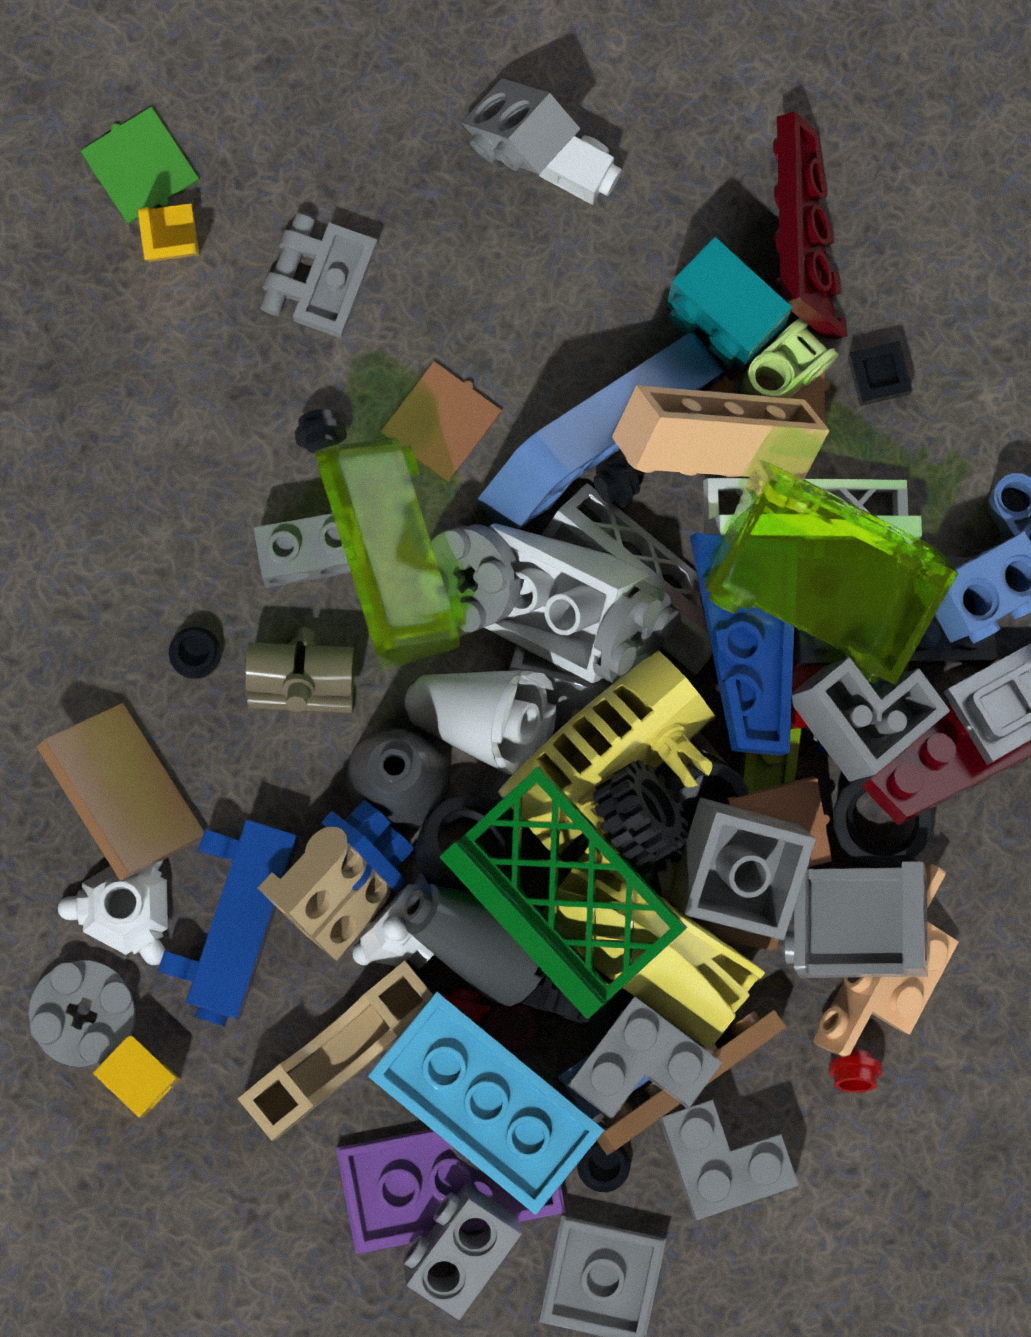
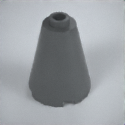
M389 727L370 734L354 749L347 764L345 784L348 797L354 809L362 800H365L391 822L389 824L391 828L395 831H403L423 825L435 808L446 800L450 785V772L445 755L430 737L420 731L407 727ZM393 764L405 765L403 772L399 775H389L385 770Z
M427 884L414 891L408 897L403 909L408 933L488 1001L510 1007L523 1001L537 987L542 979L535 975L539 966L472 892Z

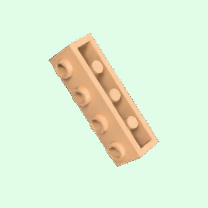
M636 385L612 435V439L626 456L627 462L634 469L646 473L670 471L680 472L689 476L699 473L722 475L727 478L742 476L765 479H805L830 430L804 399Z

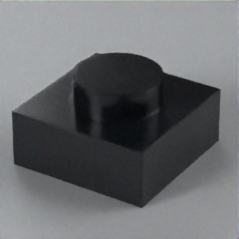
M900 341L849 353L848 361L860 406L911 394L912 386Z

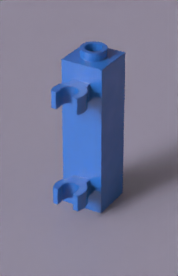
M247 819L239 840L213 831L204 830L198 850H201L200 852L231 861L232 864L199 962L164 951L158 968L160 973L192 982L186 1003L198 1007L195 1014L196 1018L224 1027L228 1017L237 1020L241 1019L277 909L258 887L271 873L281 879L288 872L299 842L297 835Z

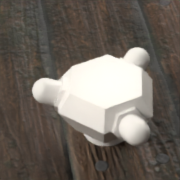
M163 860L122 881L119 880L111 866L107 867L83 882L82 890L78 891L77 896L63 898L58 904L59 915L66 920H78V924L83 925L84 933L125 955L131 951L134 955L139 952L146 963L150 965L160 964L163 953L166 951L160 938L164 937L162 932L168 929L167 880L160 877L162 872L158 871Z
M422 873L418 875L414 885L408 884L397 893L372 921L361 936V942L353 948L352 956L355 962L360 965L376 962L398 966L404 960H408L413 966L420 969L434 955L408 933L403 916L404 905L408 897L414 891L428 884Z

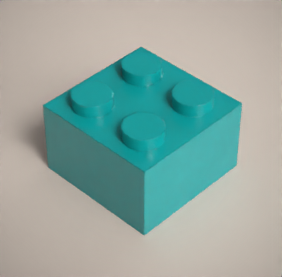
M716 237L672 281L667 307L672 310L668 317L680 331L686 335L690 332H696L710 345L707 349L724 370L729 371L734 367L741 374L749 368L755 357L767 349L784 331L792 310L791 305Z

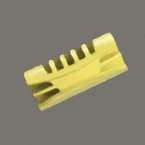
M657 651L614 682L563 725L507 780L498 793L504 798L536 767L540 766L606 838L607 834H612L610 830L604 831L601 823L605 822V820L596 813L595 807L599 805L593 799V793L597 791L595 789L596 784L632 761L640 760L643 761L644 766L650 764L654 767V771L662 763L666 762L679 776L685 786L688 788L697 786V782L686 765L688 763L693 764L707 776L711 773L713 766L712 762L704 757L690 740L714 720L715 715L689 680L660 651ZM538 783L523 796L522 820H552V799ZM560 809V822H572ZM530 828L551 852V828ZM560 829L559 855L583 835L581 830Z
M589 846L579 861L589 862ZM597 851V862L610 863ZM572 868L558 888L557 899L587 900L588 869ZM597 869L596 901L626 902V880L617 870ZM634 889V902L646 903ZM660 897L688 928L623 988L709 1050L736 1017L735 1012L750 995L748 991L758 979L762 978L765 971L731 946L718 939L713 933L698 925L692 918L670 905L671 903L663 897ZM545 906L542 910V912L547 916V918L549 914V906ZM557 906V929L566 938L586 939L587 908ZM595 908L594 939L624 941L625 910ZM633 911V941L656 942L670 929L655 911ZM574 946L585 958L586 946ZM594 947L593 967L614 981L623 972L624 948ZM632 949V963L636 959H638L646 951V949Z

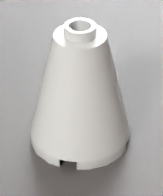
M532 670L423 675L409 687L405 696V709L413 725L511 775L553 735L556 721V705L548 703L546 689L554 690L552 682L544 673Z

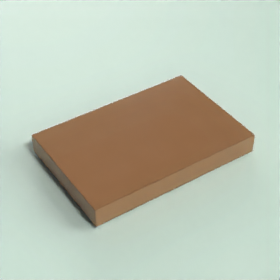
M123 703L44 739L37 746L38 751L120 881L202 839L204 833L202 827Z

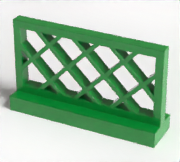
M540 766L536 767L459 841L454 842L439 856L586 1019L595 1014L688 928ZM537 783L552 799L551 821L522 820L523 796ZM514 805L513 819H500ZM560 809L572 822H560ZM491 826L513 827L512 858L492 857L477 839ZM522 827L551 828L550 860L521 858ZM560 829L582 831L589 839V862L559 860ZM597 849L610 863L597 862ZM500 865H512V878ZM520 866L550 867L549 898L527 896L520 888ZM558 868L588 869L587 900L557 899ZM597 869L617 870L625 878L626 902L596 901ZM634 889L646 903L634 902ZM537 905L549 906L548 918ZM557 906L587 908L586 939L566 938L557 929ZM595 908L625 910L624 941L594 939ZM633 911H655L670 929L656 942L633 941ZM574 946H586L585 958ZM594 947L624 948L623 972L610 984L593 968ZM632 949H646V951L632 963Z

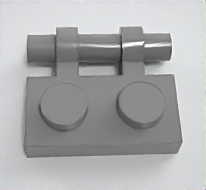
M296 213L290 230H284L279 247L282 248V252L274 273L268 272L262 288L266 293L260 309L268 314L279 316L285 298L295 300L298 304L293 315L294 322L342 339L378 246L377 239L329 222L323 239L320 241L309 237L315 220L309 216ZM302 256L314 259L306 283L293 279Z

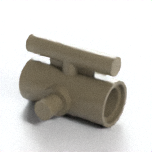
M306 627L298 628L294 632V638L288 644L249 642L246 656L248 709L352 714L354 647L317 645L314 641V632Z

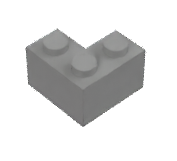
M850 657L823 666L794 690L791 698L793 707L849 782L876 775L950 712V709L919 668L893 676L874 691Z
M634 997L567 1086L609 1118L615 1116L644 1076L685 1108H688L722 1065V1062L638 998Z
M713 1100L667 1114L660 1118L694 1220H700L799 1186L782 1135L776 1134L730 1150Z

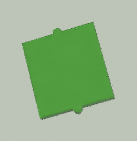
M149 107L122 125L113 124L111 132L80 150L128 225L139 218L138 208L149 207L153 209L159 205L167 207L170 198L199 181L198 176L152 107Z

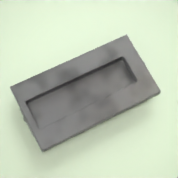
M1031 643L943 692L987 765L1031 740Z

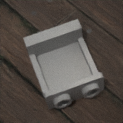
M923 861L902 862V868H807L793 910L794 931H787L785 935L786 964H794L795 972L799 978L928 977L927 870Z

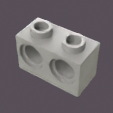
M503 78L461 122L473 136V139L470 141L471 146L484 159L491 163L495 159L502 161L514 171L522 168L540 174L580 130L579 126L551 93Z
M357 509L253 527L261 575L266 588L368 570Z
M468 1183L464 1184L457 1195L451 1192L443 1199L434 1215V1220L437 1223L426 1238L421 1235L412 1242L403 1258V1263L406 1265L404 1267L406 1286L458 1320L462 1318L522 1235L518 1216ZM471 1218H480L488 1223L486 1229L477 1235H467L460 1230V1227L466 1220ZM441 1261L450 1262L457 1267L452 1275L445 1278L433 1276L429 1273V1269L435 1263Z

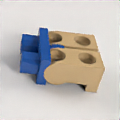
M362 800L345 820L331 811L321 822L326 828L319 830L310 838L305 853L281 879L271 873L258 887L305 936L336 961L385 904L390 895V890L392 889L397 893L407 882L396 869L414 850V847L402 835L389 826L391 822L365 800Z

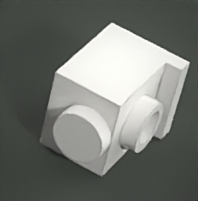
M584 135L581 139L574 136L539 176L593 205L599 193L606 196L610 195L621 175L622 169L613 164L614 157L608 154L609 149L603 143Z

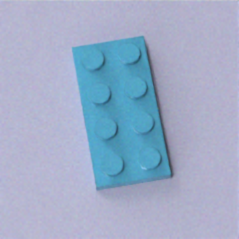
M437 991L367 1075L535 1215L604 1132L603 1128Z

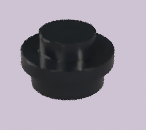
M328 409L313 410L300 416L298 427L294 432L297 445L306 448L314 454H324L335 450L338 444L347 437L346 426L340 421L338 413Z
M622 457L614 460L607 458L596 465L594 485L603 501L608 504L613 502L618 508L630 505L633 501V496L640 492V482L633 467Z
M189 627L181 630L172 639L169 646V660L175 671L181 676L188 679H202L211 675L217 669L221 660V647L215 635L209 630L201 627Z
M596 1140L577 1164V1172L581 1181L588 1188L597 1192H611L622 1186L628 1178L630 1159L622 1146L606 1155Z

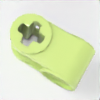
M799 318L788 326L767 349L755 357L745 374L740 392L746 395L791 398L802 387L808 386L826 371L839 354L834 348L827 350L807 329L808 324ZM756 377H770L776 382L778 389L773 391L763 389L757 383Z

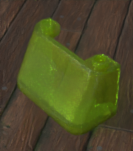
M759 459L747 482L704 585L706 590L711 593L708 599L720 608L737 614L740 607L751 610L752 606L842 650L847 658H851L868 682L877 684L879 678H882L896 685L957 577L958 572L941 551L924 540L777 465Z

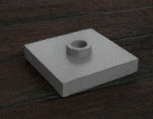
M561 1215L539 1322L603 1337H646L666 1238Z

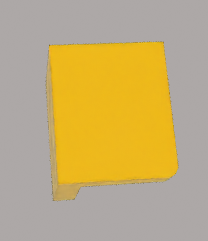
M193 204L153 209L149 207L138 208L145 261L153 262L199 256Z
M132 1036L126 1037L93 1072L139 1118H144L180 1080L170 1068L156 1059Z

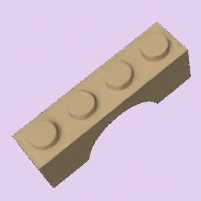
M404 960L363 994L336 1021L299 1051L276 1066L241 1095L238 1100L270 1140L276 1141L392 1045L433 994Z

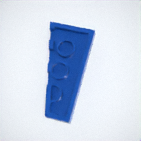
M695 533L690 536L731 749L737 752L782 756L790 753L797 543Z

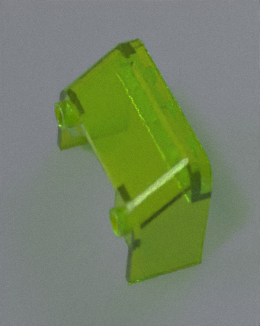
M396 437L333 445L314 451L319 475L327 494L380 672L460 648L457 627L466 625V620L458 595L447 596L411 481V477L420 475L411 445L401 447Z

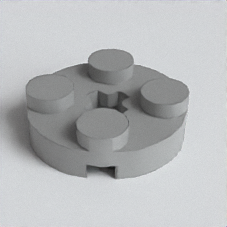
M476 524L468 527L458 526L437 535L425 552L423 571L418 577V588L423 597L431 601L434 608L445 620L465 632H474L505 619L518 602L521 584L520 578L514 580V570L511 563L515 562L516 558L511 547L494 530L484 525ZM472 567L475 570L473 579L478 584V587L468 584L464 574L465 569Z
M638 582L633 585L640 591L636 592L631 598L622 594L608 610L597 632L594 648L602 652L601 665L593 662V670L599 677L612 684L643 660L660 651L664 641L669 639L679 626L680 612L672 608L669 594L650 583Z
M89 960L62 963L56 966L53 971L45 975L38 983L29 1004L28 1015L30 1032L33 1038L49 1057L62 1064L74 1067H87L103 1063L126 1037L132 1035L136 1022V1009L132 992L123 978L110 967ZM82 997L92 1001L90 1010L97 1014V1019L94 1024L85 1022L81 1029L72 1027L74 1017L68 1014V1009L71 1004L80 1005L83 1001Z

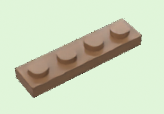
M754 1010L729 1028L734 1038L718 1049L715 1043L709 1050L702 1047L722 1062V1065L708 1084L786 1028V1025L775 1010L762 1018ZM652 1083L644 1089L650 1097L648 1100L634 1110L628 1102H625L613 1118L606 1116L601 1120L607 1129L600 1135L597 1142L606 1155H608L680 1103Z

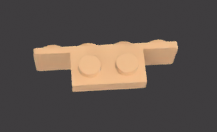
M913 859L911 862H921V861H920V860H917V859ZM924 862L927 870L928 909L946 872L936 865ZM927 921L928 977L844 978V983L834 1002L821 1018L819 1030L813 1039V1043L839 1056H849L871 1014L901 1032L910 1035L959 941Z

